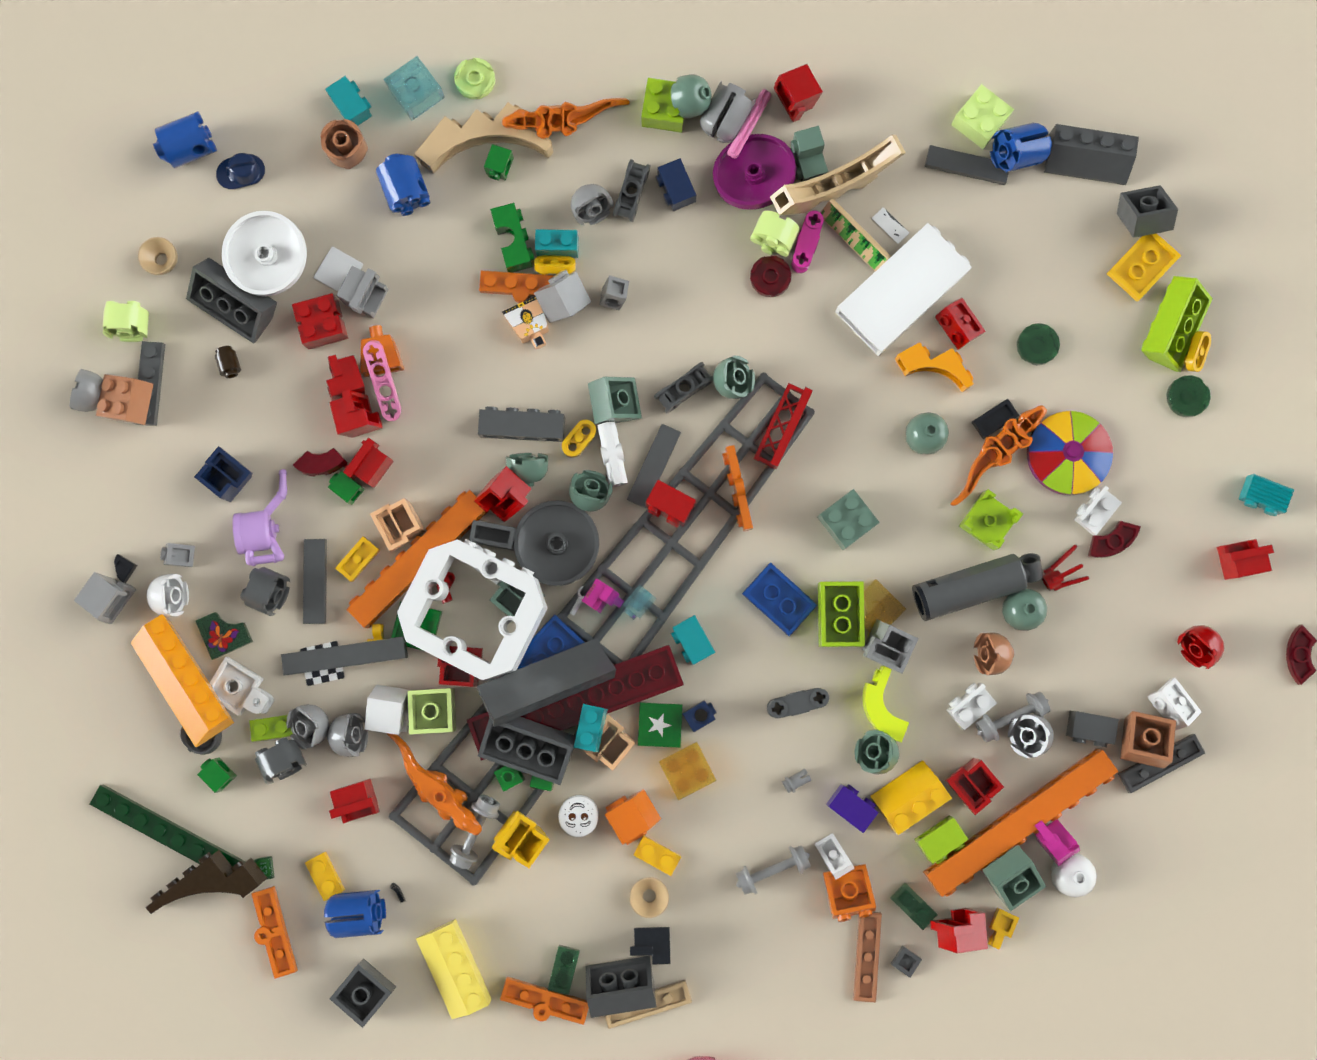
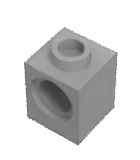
M609 275L602 287L600 305L620 310L627 298L629 281Z

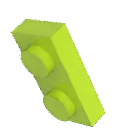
M287 715L249 720L251 741L288 737L293 734L291 727L287 729Z

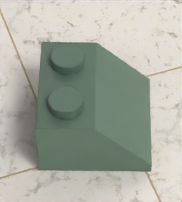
M602 377L588 383L595 424L605 422L620 423L642 418L635 378Z

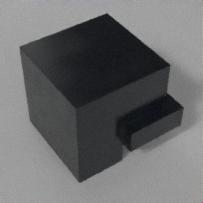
M670 927L634 928V946H630V956L652 955L653 965L670 964Z

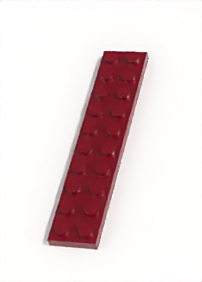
M670 645L615 664L616 674L613 679L521 717L562 731L579 724L583 704L608 709V714L683 686L684 683ZM488 712L467 719L478 753L489 721Z

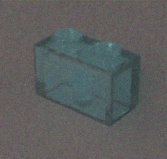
M639 585L624 602L623 605L626 607L624 612L633 620L636 617L641 620L657 601V598Z

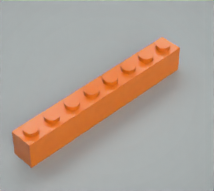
M471 490L462 492L456 498L457 502L452 507L448 506L441 513L442 517L437 522L434 520L426 527L427 532L423 536H417L410 543L412 546L406 552L403 550L395 557L396 562L391 567L389 565L380 572L381 576L376 581L372 580L365 586L364 589L366 591L361 596L357 595L349 602L350 606L346 610L364 628H370L408 591L429 549L457 539L460 540L472 528L473 520L479 521L489 512H485L474 502L477 496Z

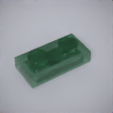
M905 882L890 897L922 930L938 915Z
M559 945L548 990L569 995L580 950Z

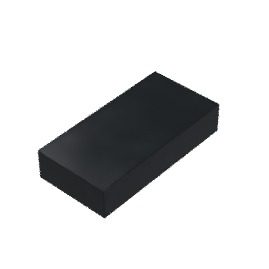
M1006 399L972 421V424L982 439H985L1002 428L1007 420L1016 419L1020 415L1010 400Z

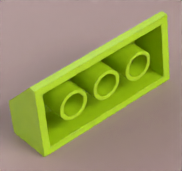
M1173 276L1141 349L1149 360L1180 373L1184 366V358L1188 354L1191 345V338L1199 331L1213 299L1197 278Z

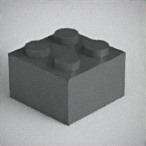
M1161 185L1120 193L1117 215L1133 238L1174 230L1178 208Z
M363 959L330 997V1000L363 1028L394 991L396 986Z

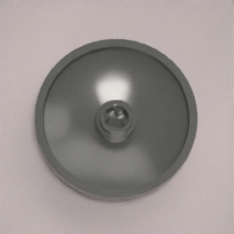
M559 500L547 501L530 509L520 520L514 536V551L521 568L524 567L534 572L533 577L537 578L540 583L551 586L568 585L581 579L593 567L599 552V535L595 523L585 511L577 508L570 502Z

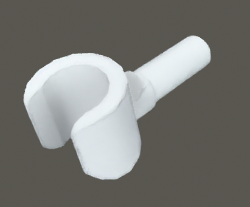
M583 586L578 589V598L570 611L572 615H575L582 604L584 596L580 592Z

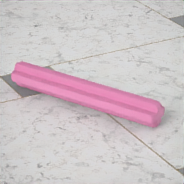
M763 89L756 99L754 107L727 151L728 156L734 159L739 156L771 98V93L766 89Z

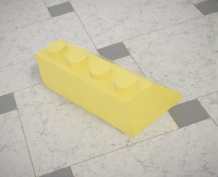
M456 919L416 938L452 1019L470 1015L490 1004L492 998Z

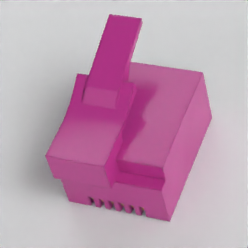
M597 578L586 596L582 599V602L600 614L606 604L611 607L614 604L620 608L624 601L619 598L620 594Z
M1058 819L1048 826L1042 820L1035 825L1039 831L1035 834L1037 841L1058 866L1080 851L1077 841Z

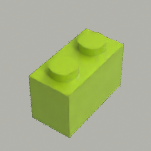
M949 815L914 840L929 862L939 864L947 859V854L954 850L956 852L965 846L964 842L969 839L954 817Z

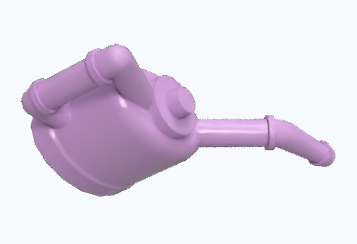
M285 469L279 470V492H277L276 496L263 511L235 513L233 515L235 547L238 554H245L247 565L256 566L258 564L277 563L284 560V554L275 539L279 532V525L275 524L274 520H271L270 515L286 499L287 472ZM271 549L273 552L269 555L254 556L255 551Z

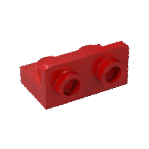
M963 298L946 306L935 316L958 350L986 332Z

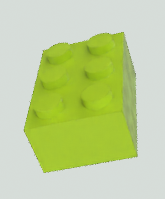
M864 581L818 583L819 647L865 646Z

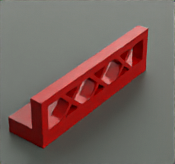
M788 383L753 458L754 460L777 469L813 390L807 387L803 390ZM790 390L801 394L798 402L789 403L787 395ZM789 409L791 419L781 423L778 416L779 412ZM777 419L778 425L773 426ZM780 427L783 435L782 438L772 442L770 437L771 430ZM768 438L769 444L765 445L766 440ZM779 443L777 449L775 450L774 445ZM771 446L774 453L772 460L768 461L760 457L762 449Z

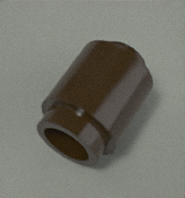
M231 346L217 348L215 350V360L220 375L227 379L238 376L241 367L236 351Z

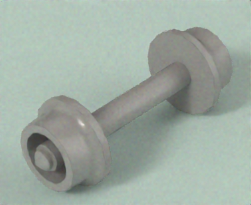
M1041 692L1035 694L1028 693L1026 698L1029 705L992 722L987 714H984L983 718L976 722L978 735L985 742L999 741L997 729L1012 723L1015 718L1032 712L1041 717L1049 713L1048 699Z
M480 795L477 802H473L471 805L472 809L478 813L476 819L481 827L486 818L497 819L499 816L498 809L500 803L490 796ZM469 833L464 846L453 845L451 847L450 861L452 864L462 869H469L472 863L478 860V855L471 850L478 835Z
M802 845L795 848L790 846L789 849L792 857L752 875L749 874L747 867L744 866L742 871L736 873L739 880L736 886L742 888L744 895L749 893L757 894L753 883L795 865L799 873L803 874L805 869L811 867L808 860L810 854L805 853Z

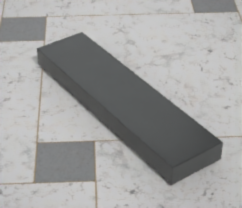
M932 145L929 146L925 167L1001 185L1007 183L1009 172L1003 171L1001 168H996L989 158Z
M661 424L627 498L628 501L645 509L647 508L645 502L657 480H660L680 437V431Z
M304 539L303 624H326L327 539Z
M1191 734L1174 743L1173 761L1164 769L1137 763L1118 773L1127 792L1133 793L1205 754V751L1196 735Z

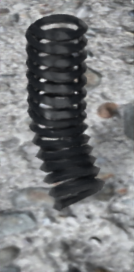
M392 883L390 888L396 892L400 903L406 901L400 887Z

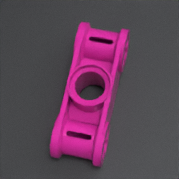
M813 210L807 213L802 229L799 232L791 261V267L796 273H805L810 266L813 254H815L824 222L823 215L818 211ZM812 220L816 221L815 226L811 225ZM800 259H804L803 264H799Z

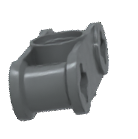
M630 159L620 195L614 207V217L621 216L628 218L631 222L634 221L651 165L647 164L645 166L635 163L634 160ZM630 187L637 189V192L634 194H629L626 191Z
M703 362L694 366L685 375L654 395L655 399H659L665 407L666 414L713 382V376H710L704 368L705 364ZM681 384H688L690 390L683 392L679 386Z
M822 688L790 693L786 696L770 700L767 704V712L774 718L803 714L826 706L829 702V694ZM816 692L824 696L821 699V703L813 700V697L817 695ZM776 702L782 706V709L779 710L780 714L772 711Z

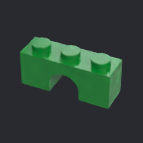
M515 203L490 209L497 234L510 233L515 237L511 245L501 248L507 271L513 273L531 268V260H534L532 248H527L525 242L529 240L526 228H521L520 221H524L521 209H516Z

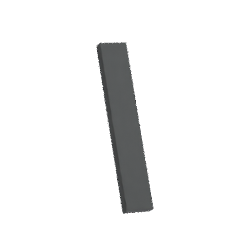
M403 636L281 654L284 676L408 658L406 640Z

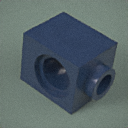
M703 700L682 714L692 731L696 732L716 720L714 714L717 712L711 702L707 704ZM698 709H704L707 712V717L704 721L695 719V712Z

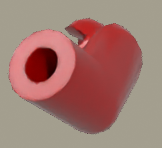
M448 572L443 580L447 583L449 590L455 581V575L452 572ZM450 591L447 597L442 600L443 604L453 600Z

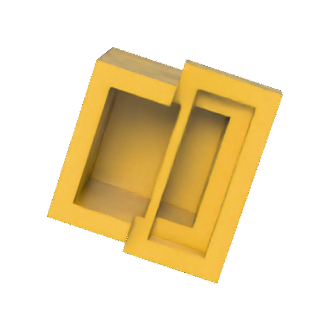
M513 811L494 837L495 843L492 845V848L510 861L514 857L517 862L530 868L550 839L535 821L519 811Z

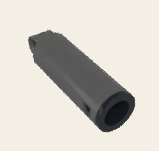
M1027 553L1021 557L1010 554L912 585L913 596L919 614L924 621H928L1025 590L1027 582L1033 583L1042 579L1041 559L1035 553Z

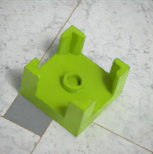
M987 489L981 493L959 527L994 551L1002 546L1005 541L1003 538L1012 525L1020 520L1023 513L1016 508L1009 509L994 498L996 494Z

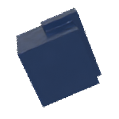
M218 446L194 478L219 498L232 502L251 479L253 473Z

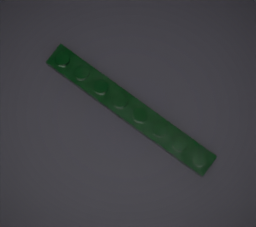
M104 784L99 786L89 804L200 864L198 860L208 852L213 855L218 850H220L232 867L242 860Z

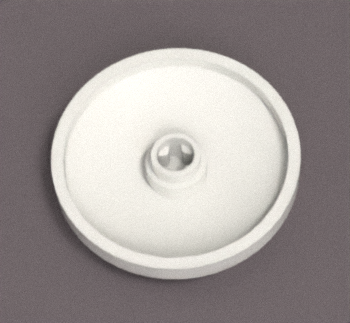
M256 211L241 217L228 230L222 245V262L228 277L240 289L257 296H273L289 289L300 278L307 259L306 243L301 231L288 218L272 211Z

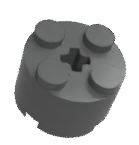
M266 567L254 568L249 575L250 580L247 587L241 592L240 599L244 601L247 607L268 616H273L276 614L273 611L276 608L280 610L288 597L290 587H287V581L290 582V579Z
M285 737L276 741V746L269 749L263 748L255 752V761L266 784L274 783L273 778L276 777L280 780L285 779L302 769L301 765H307L296 740H288Z

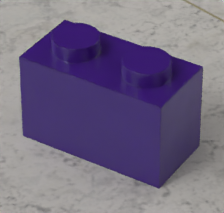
M841 784L826 805L864 833L879 813L874 809L876 805L868 798L864 800L857 796L859 791L848 784L845 787Z

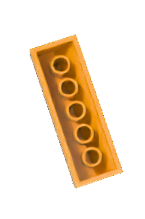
M161 614L143 625L131 644L194 746L197 748L234 724L231 716L170 620Z

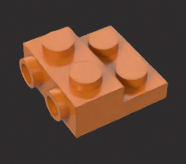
M866 864L854 866L855 869L838 879L834 878L831 871L823 872L832 918H838V922L849 921L852 915L859 914L860 918L873 915L872 911L876 910Z

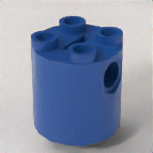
M199 111L155 128L157 141L153 143L154 149L158 157L170 163L173 168L217 152L213 140H209L212 134L208 126L202 125L204 121Z
M392 154L386 157L385 162L376 168V174L388 206L393 213H401L402 216H407L414 212L413 209L425 207L431 203L417 161L413 156Z

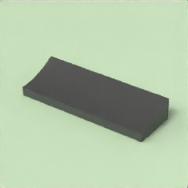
M595 638L478 685L477 690L493 726L496 727L615 678L616 668L609 660L599 640Z

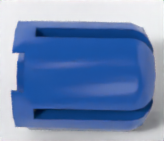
M1029 123L995 132L991 138L994 139L993 151H990L994 166L1001 168L1003 171L1010 172L1044 162L1050 155L1052 147L1051 137H1045L1049 133L1046 127L1039 123Z
M380 890L341 893L331 896L324 909V917H333L330 921H325V926L330 936L346 938L381 934L384 931L380 930L382 919L386 918L385 899H380L377 893Z

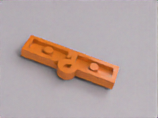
M481 270L479 291L480 293L513 295L514 300L517 303L528 300L530 295L534 297V292L548 285V280L553 275Z
M731 445L725 448L726 453H722L724 465H728L730 473L727 474L729 486H733L735 494H732V501L734 507L738 506L739 515H736L738 527H743V532L752 530L753 525L735 446Z
M275 886L251 893L259 924L262 926L256 930L254 939L258 944L266 946L274 979L297 972L298 969Z
M508 976L500 1000L534 1009L533 1015L535 1019L542 1022L552 1015L584 1025L589 1009L587 1000Z

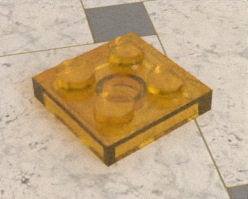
M697 742L659 761L678 800L717 781Z

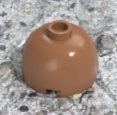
M980 633L976 637L974 648H978V656L974 655V661L979 672L987 675H998L1005 672L1010 667L1014 657V649L1008 639L999 633Z

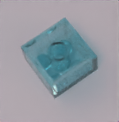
M418 56L384 78L388 90L411 121L445 98L440 85Z

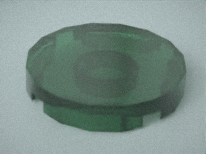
M1042 323L1026 327L1020 333L1017 340V350L1021 358L1036 366L1045 365L1052 361L1060 348L1059 336L1056 331Z
M1193 375L1182 376L1174 380L1168 387L1166 394L1170 409L1182 417H1194L1202 413L1209 406L1211 399L1208 386L1203 383L1202 379Z

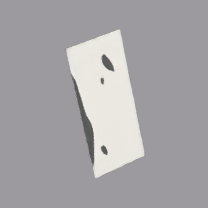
M884 207L872 217L897 244L909 234Z

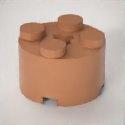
M348 119L333 120L322 129L321 146L333 164L345 169H351L364 159L368 147L360 129L354 122Z

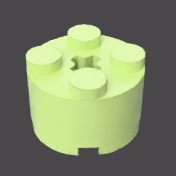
M763 211L750 240L762 247L761 250L766 254L772 255L775 252L787 257L799 231L798 224L788 217L786 220L779 218L780 215L777 212Z
M107 301L104 308L102 333L113 339V336L120 337V341L124 342L143 341V337L147 338L149 312L140 307V303L136 301H128L127 304Z

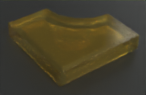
M877 579L864 590V601L867 609L864 625L869 633L876 619L891 625L906 610Z

